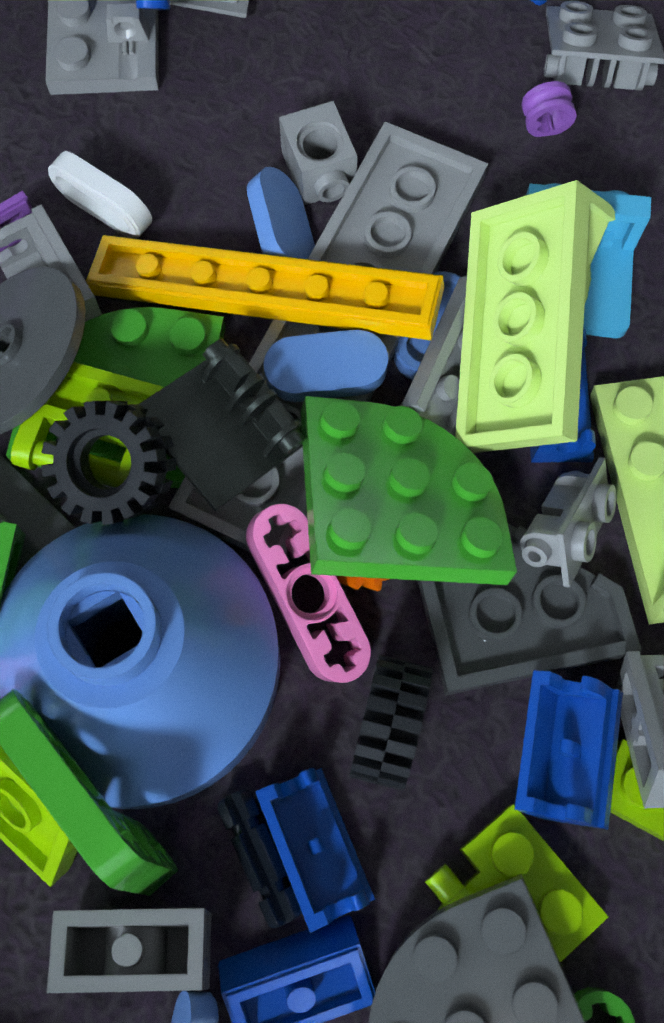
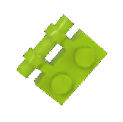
M514 804L506 807L459 849L477 871L469 880L462 884L445 863L425 881L442 903L438 908L439 910L459 899L522 874L560 962L609 917L523 814L515 810Z

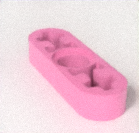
M275 504L260 511L248 524L246 543L309 669L315 676L328 682L346 683L359 678L365 672L370 662V643L337 577L311 574L308 520L299 509L288 504ZM270 518L273 519L277 526L285 524L290 526L293 535L285 540L286 547L292 559L300 557L305 553L309 560L308 564L293 567L282 576L280 575L277 566L289 563V560L280 545L268 547L265 543L263 536L271 531ZM302 575H310L316 578L324 590L323 603L313 613L301 611L296 607L292 599L293 584ZM334 613L336 614L338 622L329 623L326 626L335 641H348L351 650L343 656L346 663L344 668L340 664L326 663L324 655L332 649L331 643L324 630L314 631L310 635L307 629L308 624L325 621Z

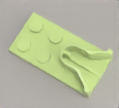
M578 180L471 213L455 437L468 447L472 453L577 442L584 308L591 282L590 265L608 223L616 220L613 207Z
M664 376L594 385L590 394L592 408L610 479L616 488V502L648 624L664 623Z

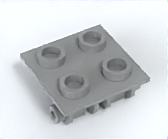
M566 1L561 4V7L546 6L551 54H547L545 59L544 77L554 78V81L564 82L568 85L581 86L586 61L589 58L586 71V86L593 87L600 59H604L602 88L610 87L617 61L613 88L642 91L644 85L654 86L658 73V64H664V51L652 14H648L645 9L633 5H620L614 11L593 9L590 4L581 1Z

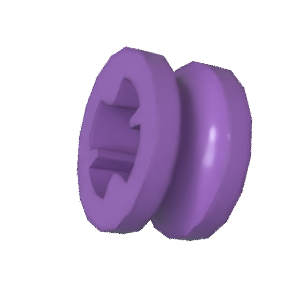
M559 81L545 82L535 86L526 93L522 99L521 106L526 116L525 123L528 133L535 137L557 135L570 128L575 122L577 114L575 106L571 102L572 94L567 84Z

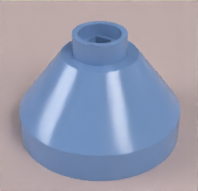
M143 514L114 524L102 525V521L84 524L59 536L36 553L16 574L2 596L0 605V699L12 689L21 693L50 726L111 808L145 809L159 807L181 801L212 786L228 774L244 758L263 731L271 714L277 695L281 658L279 638L272 609L260 582L247 563L231 547L202 528L174 518ZM134 617L143 632L139 644L103 667L96 668L92 659L95 647L102 635L114 624Z

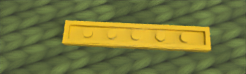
M108 235L102 236L86 279L93 295L349 330H365L372 333L431 341L444 292L443 275Z

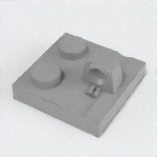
M48 0L45 82L50 95L159 90L158 10L136 9V0Z

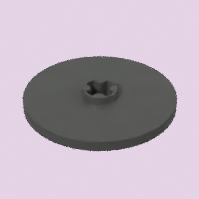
M51 267L27 269L0 284V434L22 424L49 400L64 380L80 347L85 326V304L81 290L68 276Z

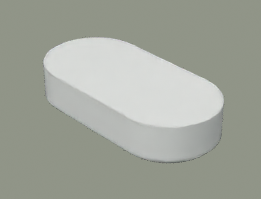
M63 151L48 167L51 181L68 200L121 235L137 239L152 223L151 213L139 197L127 187L77 155Z

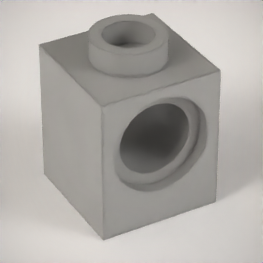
M334 101L279 117L282 154L293 181L300 192L303 204L307 205L317 201L333 202L342 198L357 172V154Z

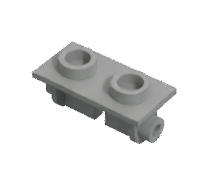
M598 458L590 474L570 471L558 476L541 506L542 514L535 516L520 541L522 558L527 564L533 567H542L544 565L561 567L564 587L571 586L583 562L588 563L591 561L596 548L597 534L603 522H611L614 516L617 494L615 486L608 484L605 458Z

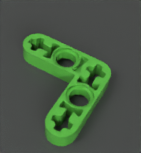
M12 689L0 699V746L85 862L105 884L113 889L147 896L154 893L178 871L176 864L159 841L142 823L112 810L50 726L21 693Z

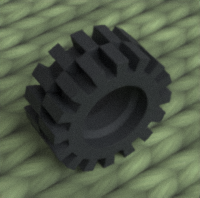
M127 401L84 402V406L71 407L65 411L64 415L68 420L54 421L48 430L56 435L57 439L54 441H44L41 452L54 455L53 464L41 465L43 477L56 476L58 483L47 488L52 498L65 496L68 500L61 509L69 515L82 513L80 521L89 524L102 521V525L114 524L143 515L144 511L155 508L162 501L158 495L169 492L173 481L165 478L166 473L176 470V458L167 459L166 455L167 448L175 447L171 436L161 437L158 431L165 426L158 417H147L145 414L148 409L139 404L128 405ZM106 435L113 436L124 443L131 457L130 473L127 479L116 488L107 487L98 482L92 474L89 463L90 450L93 444Z
M378 655L349 777L404 791L423 724V715L426 710L427 696L431 685L433 670L431 667Z

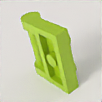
M73 362L64 380L49 400L20 425L11 449V462L15 466L29 470H35L41 465L53 464L54 455L41 453L43 443L46 441L48 430L54 421L68 420L64 412L71 407L84 406V402L127 401L128 405L140 404L164 387ZM106 435L98 439L126 447L124 443L113 436ZM127 447L121 463L92 454L89 455L92 474L101 484L116 488L127 479L131 469V457Z

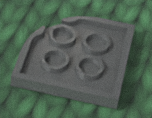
M520 874L437 910L415 927L398 946L381 977L371 1005L368 1023H586V1020L523 875Z

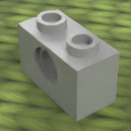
M205 908L53 911L47 993L210 989L212 913Z

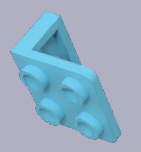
M530 183L526 195L562 184L540 185ZM619 190L593 191L613 207L616 220L608 223L590 265L591 282L584 308L583 327L586 329V335L621 338L630 326L634 249L650 220L651 197L629 195Z

